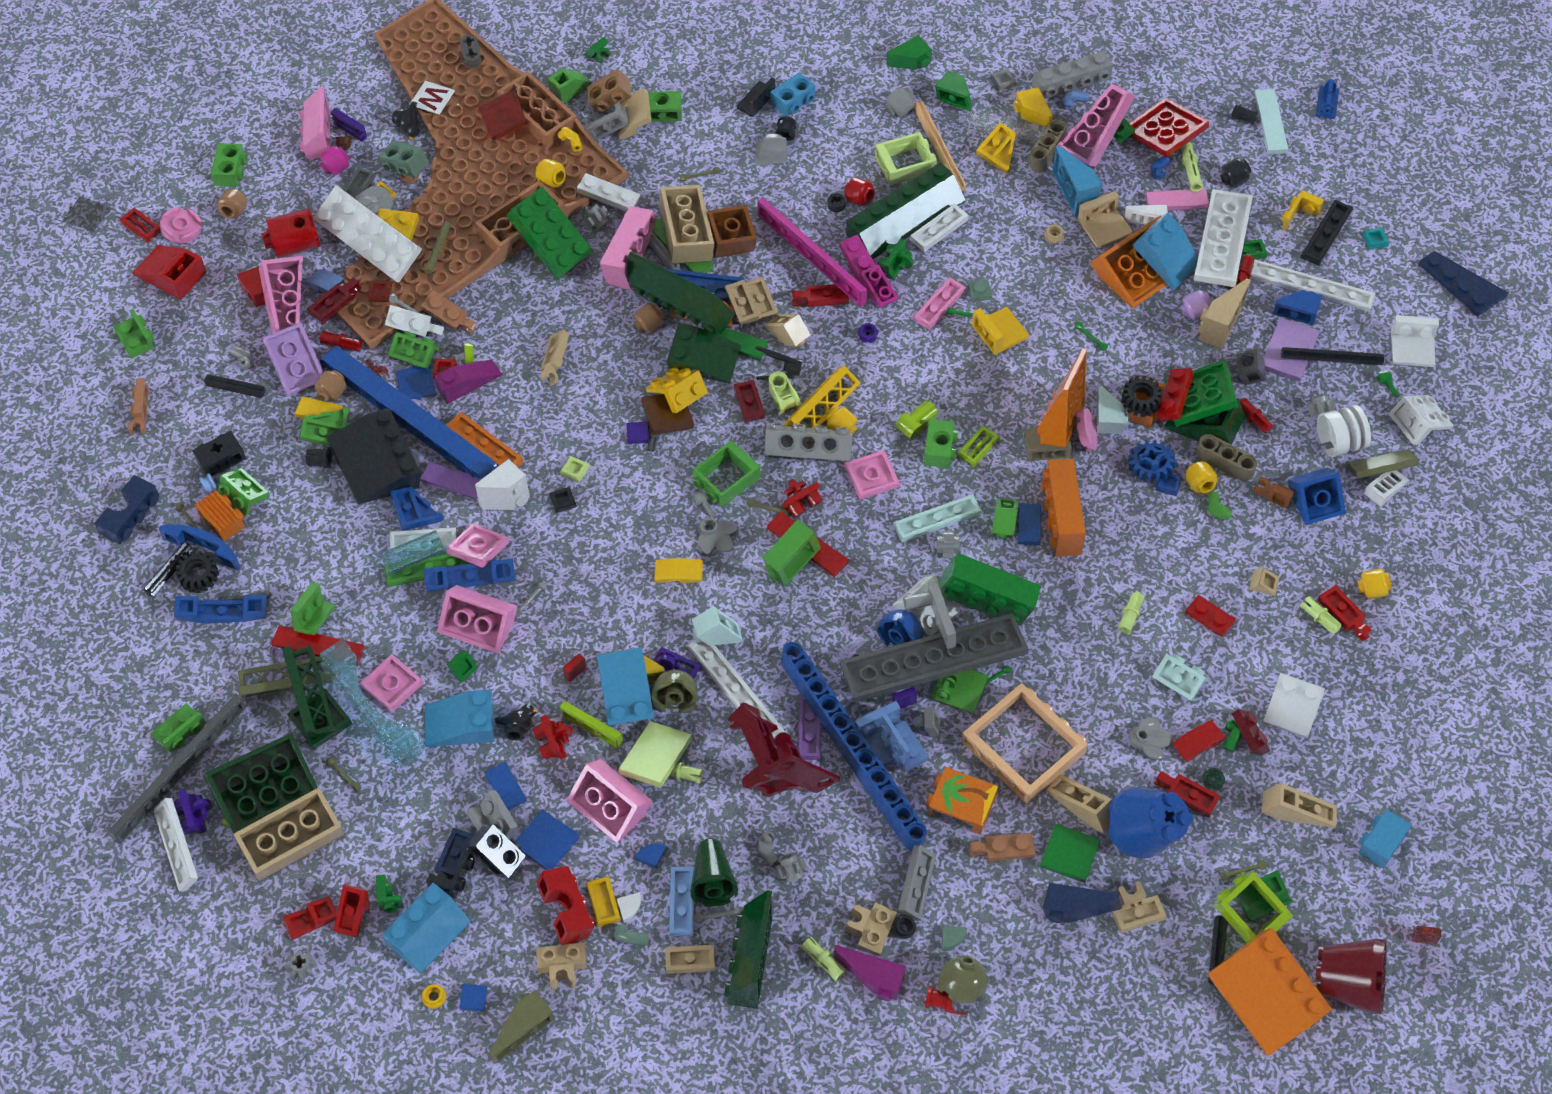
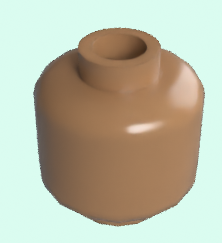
M236 189L226 190L217 202V208L221 215L229 219L238 218L247 206L246 197Z
M646 303L634 314L636 318L634 324L640 332L645 330L651 334L664 324L663 318L665 315L656 303L654 305Z
M336 370L325 371L315 383L317 397L325 402L337 401L347 388L345 377Z

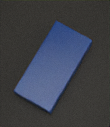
M1019 503L1018 544L1040 545L1041 505Z
M506 762L484 772L493 790L497 791L508 810L527 801Z

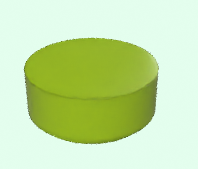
M464 343L465 364L474 363L472 343Z

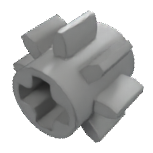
M594 204L584 212L586 214L584 221L589 228L594 226L598 229L609 221L606 217L609 212L604 205L599 207L597 204Z
M1327 394L1313 396L1311 398L1312 402L1307 404L1309 414L1315 415L1316 419L1320 414L1333 411L1336 408L1334 398H1328Z
M943 531V536H937V553H942L943 558H953V553H959L960 537L954 536V531Z
M791 852L778 859L780 865L775 866L781 879L786 878L787 882H793L804 876L802 870L806 869L807 866L801 855L796 857V854Z
M298 950L297 954L288 956L290 964L286 965L285 969L287 972H291L289 975L291 980H295L298 977L303 983L306 977L314 976L312 968L317 967V964L314 960H311L312 955L310 952L304 955Z

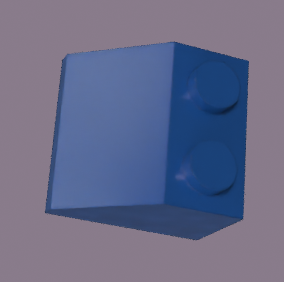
M1327 467L1288 479L1289 489L1294 491L1292 500L1305 525L1346 514L1338 471Z

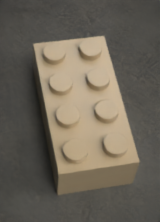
M701 186L660 187L659 209L671 262L712 261L714 241Z
M317 788L233 835L258 881H261L341 837L344 833L320 788Z

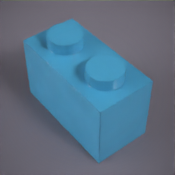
M1386 810L1383 816L1377 815L1372 822L1371 827L1374 828L1370 834L1365 832L1358 843L1362 846L1359 854L1384 869L1412 825Z

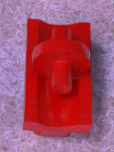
M794 479L788 481L789 488L784 492L787 496L794 495L784 500V504L781 507L783 510L788 509L794 518L801 515L806 510L800 501L806 499L811 508L822 502L818 492L820 485L818 482H815L801 490V488L806 486L805 482L802 480L797 483Z
M547 715L540 717L542 723L533 728L534 735L539 741L546 738L548 740V743L539 747L541 756L546 760L556 756L560 759L566 758L567 754L563 744L569 743L568 737L573 734L572 727L564 725L563 721L556 723L554 720H549Z

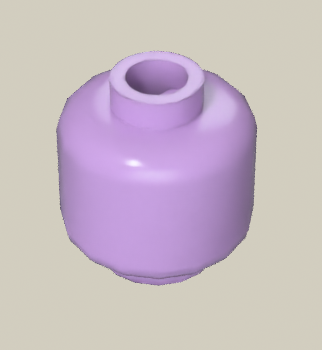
M1197 290L1184 296L1183 305L1180 307L1185 317L1189 316L1192 320H1197L1201 318L1205 308L1209 309L1212 301L1207 292L1204 293L1201 290Z

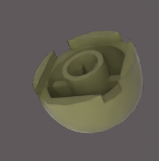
M669 670L657 677L652 688V702L660 711L666 713V708L680 709L678 713H688L696 705L698 697L697 684L687 672ZM679 704H681L679 707H673V706H671V705H679Z
M957 956L949 959L943 965L937 985L941 993L943 994L944 990L949 994L948 998L953 1001L974 1003L977 998L981 997L982 999L985 996L988 976L984 966L970 956Z

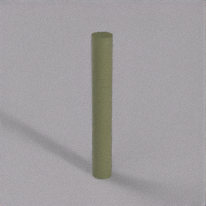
M445 221L442 224L424 270L427 274L433 273L451 227L449 222Z

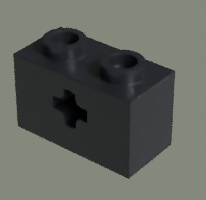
M232 431L221 434L217 438L201 444L192 450L204 474L209 473L211 477L246 459L243 448Z

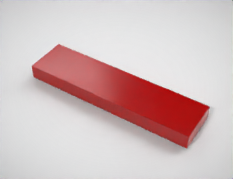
M780 512L767 525V530L781 538L795 521L783 512ZM817 537L821 549L811 558V561L833 577H836L849 563V559Z
M282 625L278 626L271 643L272 647L278 649L291 646L293 651L312 646L315 657L329 655L330 661L355 667L358 666L365 649L364 644L321 634L310 635L294 631V628Z

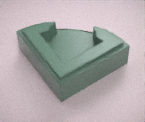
M943 926L942 951H951L961 944L966 938L967 928Z

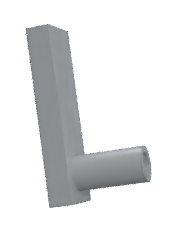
M937 581L928 583V592L903 597L906 611L931 605L946 648L956 647V631Z

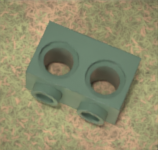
M394 140L379 155L382 166L386 171L416 178L429 163L422 147Z

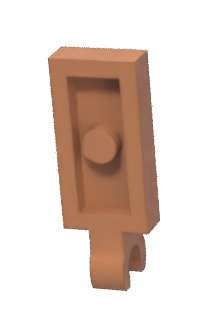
M434 290L421 305L422 310L454 331L460 327L472 334L476 329V323L466 318L468 312Z
M145 378L136 379V386L132 388L134 405H131V416L135 418L128 424L131 435L134 434V429L140 427L142 434L146 432L145 424L147 420L149 388Z
M1032 833L988 836L984 839L985 843L979 841L970 842L969 847L970 857L987 855L988 862L1033 858L1036 855Z

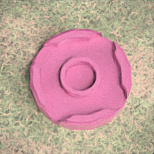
M173 208L162 215L160 230L169 241L187 243L193 241L199 235L201 219L193 210Z
M1088 408L1078 410L1076 417H1080V422H1077V430L1081 444L1085 447L1086 451L1096 450L1097 431L1092 414Z

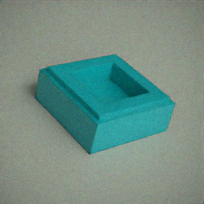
M1383 228L1363 231L1362 235L1369 250L1389 246V241Z

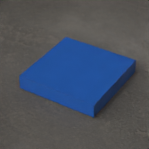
M542 809L515 842L521 846L520 851L545 870H550L556 867L580 836Z

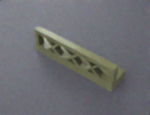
M330 656L315 657L316 663L325 661L326 671L320 672L322 684L333 682ZM310 658L296 661L298 665L306 668L304 665L309 663ZM286 662L238 670L239 696L244 698L293 689L288 669L285 672L281 670L282 668H287ZM271 670H278L283 674L279 680L268 681L265 679ZM265 671V673L262 676L258 674L259 672ZM254 673L260 677L256 684L245 685L244 675ZM310 674L306 675L303 685L307 687L313 686L316 678Z

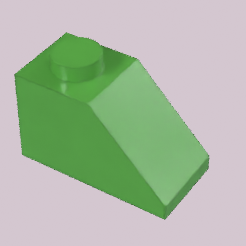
M997 498L992 533H996V536L1008 538L1009 535L1014 536L1019 500Z

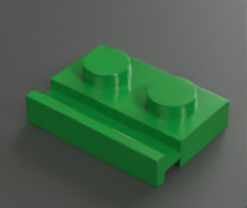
M1278 870L1261 877V880L1284 905L1293 902L1289 898L1288 891ZM1251 883L1236 896L1249 922L1275 911Z

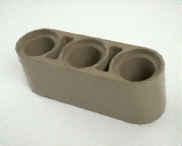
M1052 121L1031 149L1030 168L1034 172L1041 173L1046 171L1054 160L1057 144L1067 136V125L1064 121Z
M1210 434L1203 435L1199 440L1196 451L1198 458L1240 480L1248 481L1253 478L1257 467V460L1253 455Z

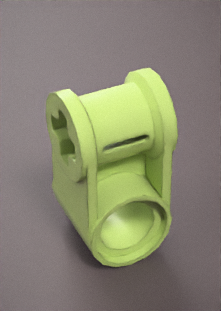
M779 371L772 373L769 376V393L779 413L783 414L785 410L795 406L797 408L800 407V398L792 387L787 375Z

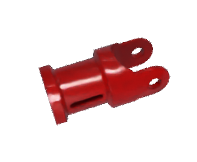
M929 985L925 1008L933 1006L942 1008L948 1013L967 1015L965 1012L956 1011L952 1008L953 1000L948 998V993L943 991L942 994L940 990H935L933 986Z

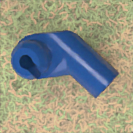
M1162 156L1151 164V175L1154 179L1161 180L1166 173L1163 171V168L1170 163L1169 157Z

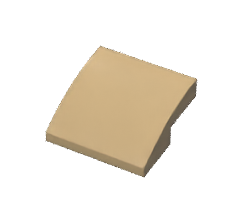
M645 87L631 94L632 97L620 103V107L624 106L627 110L629 125L618 130L619 140L638 134V127L652 122L649 95Z
M764 277L748 282L741 280L725 286L739 324L757 322L778 315Z

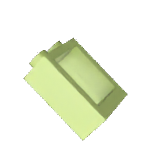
M921 132L876 144L875 158L889 186L915 179L937 165L936 156L934 153L931 154L927 139L923 138ZM917 149L923 162L896 169L891 156Z

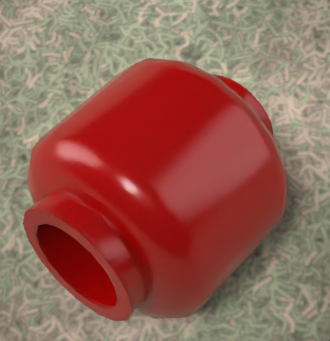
M855 177L846 183L844 187L845 197L851 203L865 206L874 199V187L867 180Z

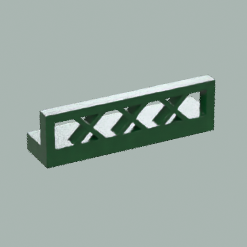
M291 646L282 648L308 738L311 739L336 731L312 646L293 651ZM309 654L310 661L306 668L297 664L296 657ZM307 673L316 678L312 688L303 685V680ZM313 694L322 699L318 709L309 706L308 702ZM321 715L327 718L329 726L316 730L314 723L318 716Z

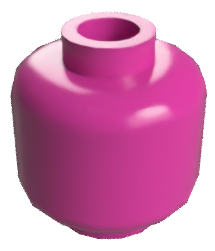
M331 146L320 155L322 160L320 166L326 174L331 172L333 175H338L349 167L348 160L350 158L341 146L339 148Z

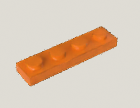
M462 412L446 425L490 457L498 467L508 459L517 467L524 462L522 456Z

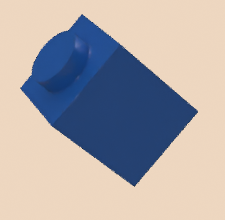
M1300 290L1277 299L1273 315L1314 325L1322 295L1312 291Z

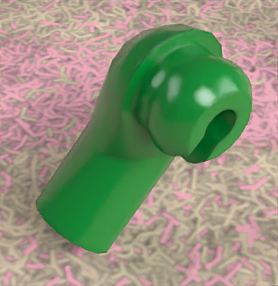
M1230 719L1225 729L1231 733L1223 748L1233 753L1242 737V733L1237 723Z

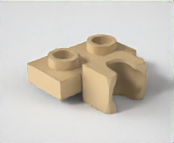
M1139 881L1135 883L1134 894H1128L1123 886H1120L1116 891L1121 896L1123 907L1120 910L1112 911V915L1120 934L1166 920L1167 916L1158 895L1146 898V893Z
M876 902L871 911L859 905H854L850 914L857 918L859 922L848 921L844 930L847 933L860 937L857 948L879 956L897 912Z
M585 942L536 948L538 974L549 973L551 989L556 990L558 988V981L562 978H566L569 981L570 988H574L576 986L575 970L587 968Z

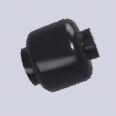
M1234 158L1222 166L1220 178L1225 185L1230 184L1231 187L1236 188L1250 179L1252 171L1245 159Z

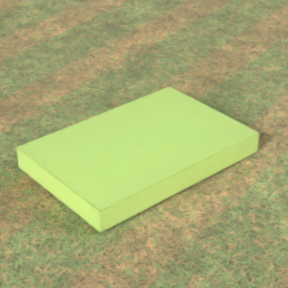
M650 721L619 767V774L662 788L690 744L692 734Z

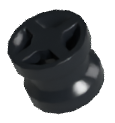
M787 116L779 118L775 134L785 137L786 140H793L795 138L797 122Z

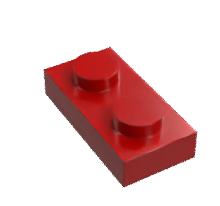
M1199 594L1185 611L1187 615L1221 637L1227 633L1236 618Z

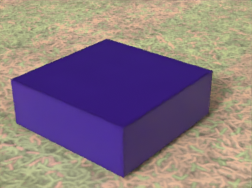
M648 421L626 423L628 444L649 443Z
M912 687L894 693L892 702L897 701L900 709L916 704L917 692Z

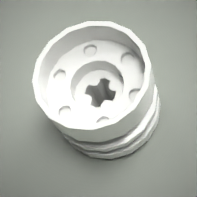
M1351 405L1348 408H1341L1339 412L1335 410L1320 414L1317 418V433L1321 444L1331 441L1334 445V448L1325 450L1329 457L1333 458L1344 455L1348 451L1355 452L1369 447L1371 442L1370 425L1360 406Z

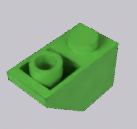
M565 68L548 77L549 91L562 103H566L592 84L580 71Z

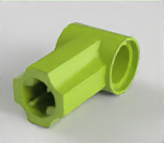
M924 401L910 414L907 412L902 414L897 420L895 427L910 440H914L913 437L917 434L920 435L924 427L929 423V419L936 418L939 411L931 401Z

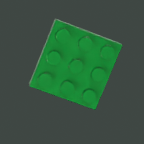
M1226 359L1193 370L1194 376L1180 420H1174L1176 427L1238 407Z

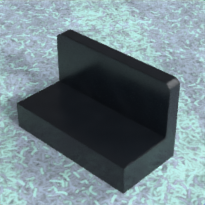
M771 77L766 84L759 81L737 104V109L754 117L769 101L770 92L775 89V79Z

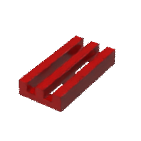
M135 207L119 219L120 223L147 243L151 241L152 237H156L158 232H161L158 224ZM135 214L154 229L151 231L139 220L132 217V215ZM127 219H129L130 221H132L134 224H136L138 227H140L142 230H144V231H145L146 233H148V234H145L143 231H141V230L138 229L136 226H134L132 223H130Z

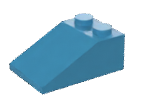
M1056 146L1052 172L1074 216H1077L1081 204L1100 197V190L1103 187L1102 181L1099 177L1097 178L1093 169L1061 146Z
M1169 212L1158 218L1132 245L1173 290L1197 266L1198 257L1183 228Z
M642 647L597 654L608 726L654 718Z
M491 689L467 691L425 705V747L495 742L494 700Z

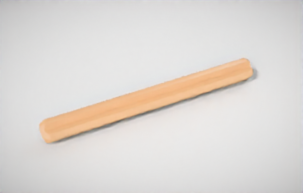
M915 102L913 109L941 163L954 174L961 191L966 190V183L924 102Z

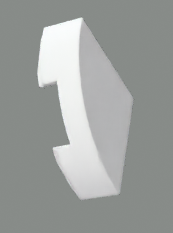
M640 892L617 899L623 923L631 920L638 912L641 905Z

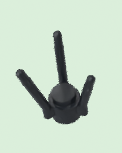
M760 346L755 347L756 350L766 353L769 357L784 361L783 371H787L788 379H794V375L800 376L803 359L789 357ZM770 375L757 376L756 379L769 380Z

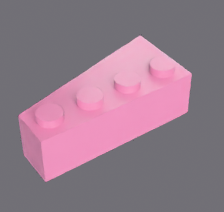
M1111 84L1094 103V106L1081 117L1080 122L1067 133L1068 135L1057 146H1061L1087 165L1096 167L1136 95L1120 86Z
M630 206L627 213L624 214L619 228L599 263L607 284L631 290L632 285L628 282V255L630 252H633L641 257L644 256L657 222L653 210Z
M303 256L261 261L259 273L272 333L298 324L300 321Z

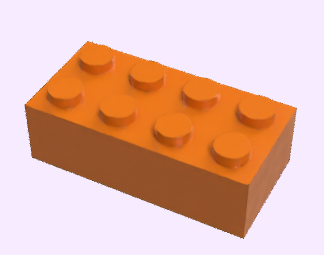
M1074 458L1048 460L1046 469H1043L1041 492L1046 494L1043 504L1044 512H1048L1049 518L1046 519L1047 531H1051L1052 535L1049 537L1050 550L1054 549L1055 557L1082 555L1086 531Z

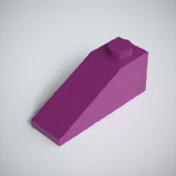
M493 360L453 366L434 377L437 390L447 404L503 374Z
M835 945L834 958L872 993L877 994V997L884 1001L897 1000L905 976L906 966Z

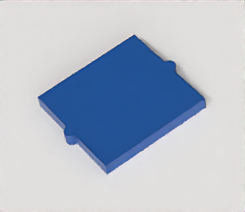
M429 365L428 369L412 366L408 369L396 370L399 391L409 399L420 400L422 397L435 395L431 365Z

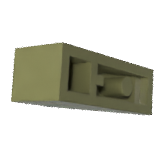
M536 990L522 995L511 1011L489 1053L494 1064L555 1020L552 1010Z

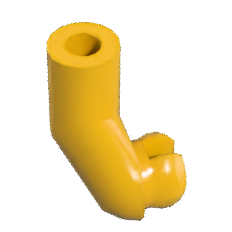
M568 127L561 128L558 132L559 139H562V141L570 140L572 150L574 152L581 151L582 145L579 135Z

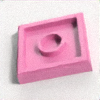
M885 450L844 462L845 469L859 500L900 487V482Z
M472 523L446 549L447 554L483 568L509 544V539L507 536Z
M391 654L361 681L359 686L392 713L424 684V681Z

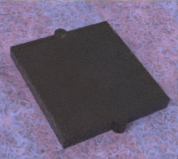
M80 196L74 206L69 208L70 211L63 219V222L94 232L99 224L104 221V217L111 207Z

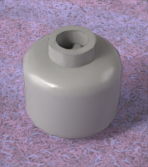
M897 88L886 98V110L892 116L896 114L899 117H903L914 108L915 97L907 88Z

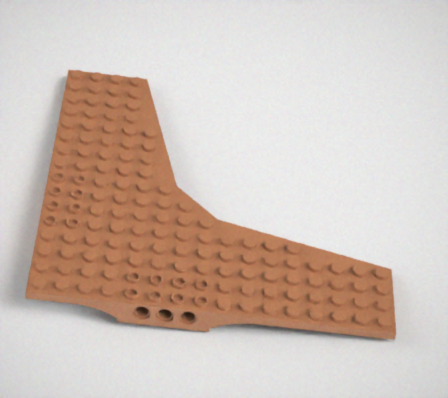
M427 0L374 33L376 41L411 101L425 81L453 89L455 92L440 115L416 107L417 113L435 142V155L432 161L431 177L428 186L420 197L417 196L412 201V205L407 210H403L405 212L418 213L420 219L412 242L422 248L421 252L399 283L362 255H359V259L353 265L350 264L341 276L345 284L354 277L359 281L361 290L336 315L370 350L400 331V329L384 325L390 305L405 309L396 302L391 303L389 301L391 294H396L397 299L417 312L425 314L427 312L421 309V305L433 290L448 299L529 245L506 215L513 207L542 186L566 217L569 218L595 201V199L577 193V186L585 173L615 185H619L629 178V172L594 141L588 132L585 131L575 113L529 71L524 73L505 60L441 0ZM464 35H474L478 40L481 55V64L478 67L470 68L464 64L460 39ZM568 127L579 135L582 145L581 151L574 152L570 140L562 141V139H559L558 132L561 128ZM551 159L564 166L566 177L564 182L558 187L551 188L544 185L540 180L537 181L536 167L542 160ZM445 221L449 222L451 227L433 273L427 274L424 270L442 224Z

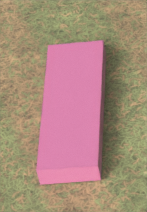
M1202 189L1199 192L1191 190L1146 192L1145 195L1147 205H1167L1168 211L1209 208L1206 189Z
M949 277L913 316V320L930 330L947 312V309L966 291V287Z

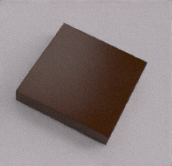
M665 394L642 397L641 402L652 435L694 428V422L688 406L678 413H672Z

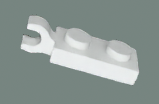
M393 305L389 307L384 324L426 337L427 331L442 335L444 327L430 323V316Z

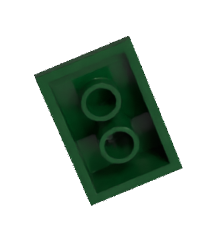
M678 323L667 363L669 369L677 367L678 370L685 368L699 370L703 378L730 383L741 345L714 333H709L699 327Z
M1237 398L1238 407L1177 427L1174 420H1167L1165 428L1196 441H1199L1203 435L1210 434L1232 445L1245 418V414Z

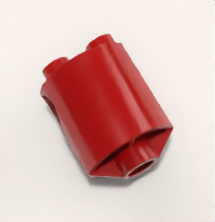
M310 208L266 219L268 230L261 233L266 249H275L277 259L321 247Z

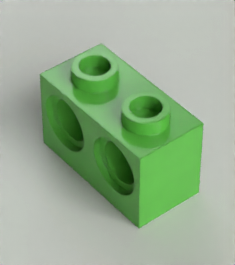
M218 143L211 170L214 186L238 187L239 180H243V164H247V153L244 152L242 144Z

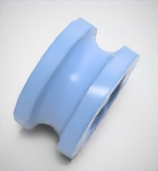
M209 473L206 474L205 478H199L207 495H210L211 491H218Z

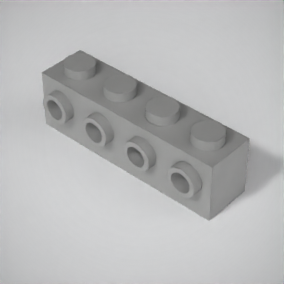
M1102 51L1034 72L1032 88L1039 87L1044 99L1052 98L1072 90H1078L1110 80L1113 64L1106 52Z

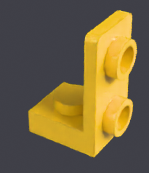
M1302 190L1298 197H1293L1290 204L1291 209L1284 212L1281 219L1284 222L1282 229L1286 231L1299 209L1308 215L1313 214L1318 217L1324 199Z

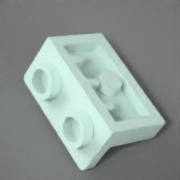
M1166 653L1152 677L1193 701L1203 683H1206L1208 680L1203 676L1205 671L1195 665L1192 668L1184 664L1186 660L1175 653L1172 656Z

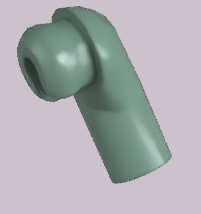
M619 924L615 927L614 937L617 941L647 946L649 940L648 933L630 932L624 924Z

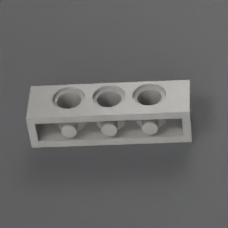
M773 422L766 427L764 455L851 461L853 431H849L846 427H836V430L821 425L814 426V428H805L803 424H793V427L784 426L783 423ZM789 435L793 438V442L787 444L783 442L782 437ZM805 437H812L815 443L807 445L803 439ZM832 438L836 441V445L832 447L827 446L825 440Z

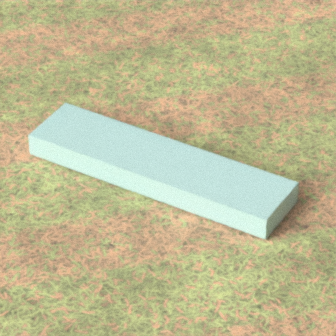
M1275 89L1255 90L1254 96L1267 154L1287 153L1288 145Z
M972 494L893 522V527L902 543L982 514V510Z

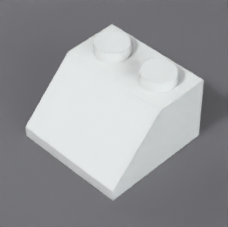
M509 459L475 484L479 506L482 509L514 510L518 506L522 507L525 505L530 497L526 475Z
M1280 673L1263 723L1308 738L1325 688Z

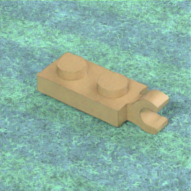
M564 329L550 336L541 366L543 372L540 378L543 381L549 377L550 386L558 382L556 370L563 364V355L568 346L569 333Z

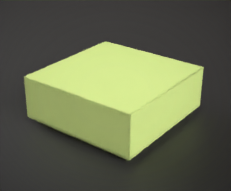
M570 456L561 469L560 475L579 483L590 466L588 463Z

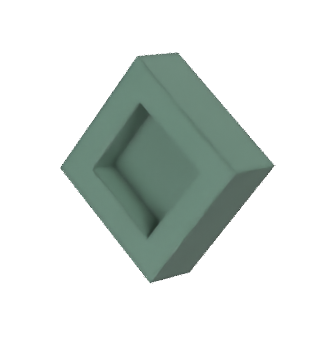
M988 279L968 282L967 287L972 302L992 300Z

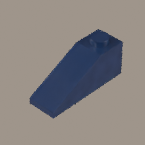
M1049 882L1043 911L1046 918L1051 922L1071 923L1120 910L1123 907V902L1118 893Z

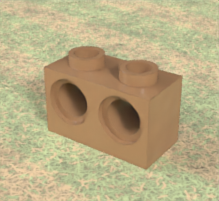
M619 69L587 86L588 104L599 113H604L613 108L615 103H621L632 97L630 78Z

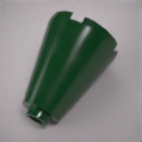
M708 838L698 846L690 896L695 903L698 900L703 902L706 907L726 905L731 902V897L735 895L736 898L738 895V885L721 842Z

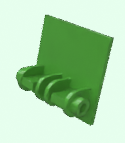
M969 670L938 679L931 699L974 714L989 675L976 670Z

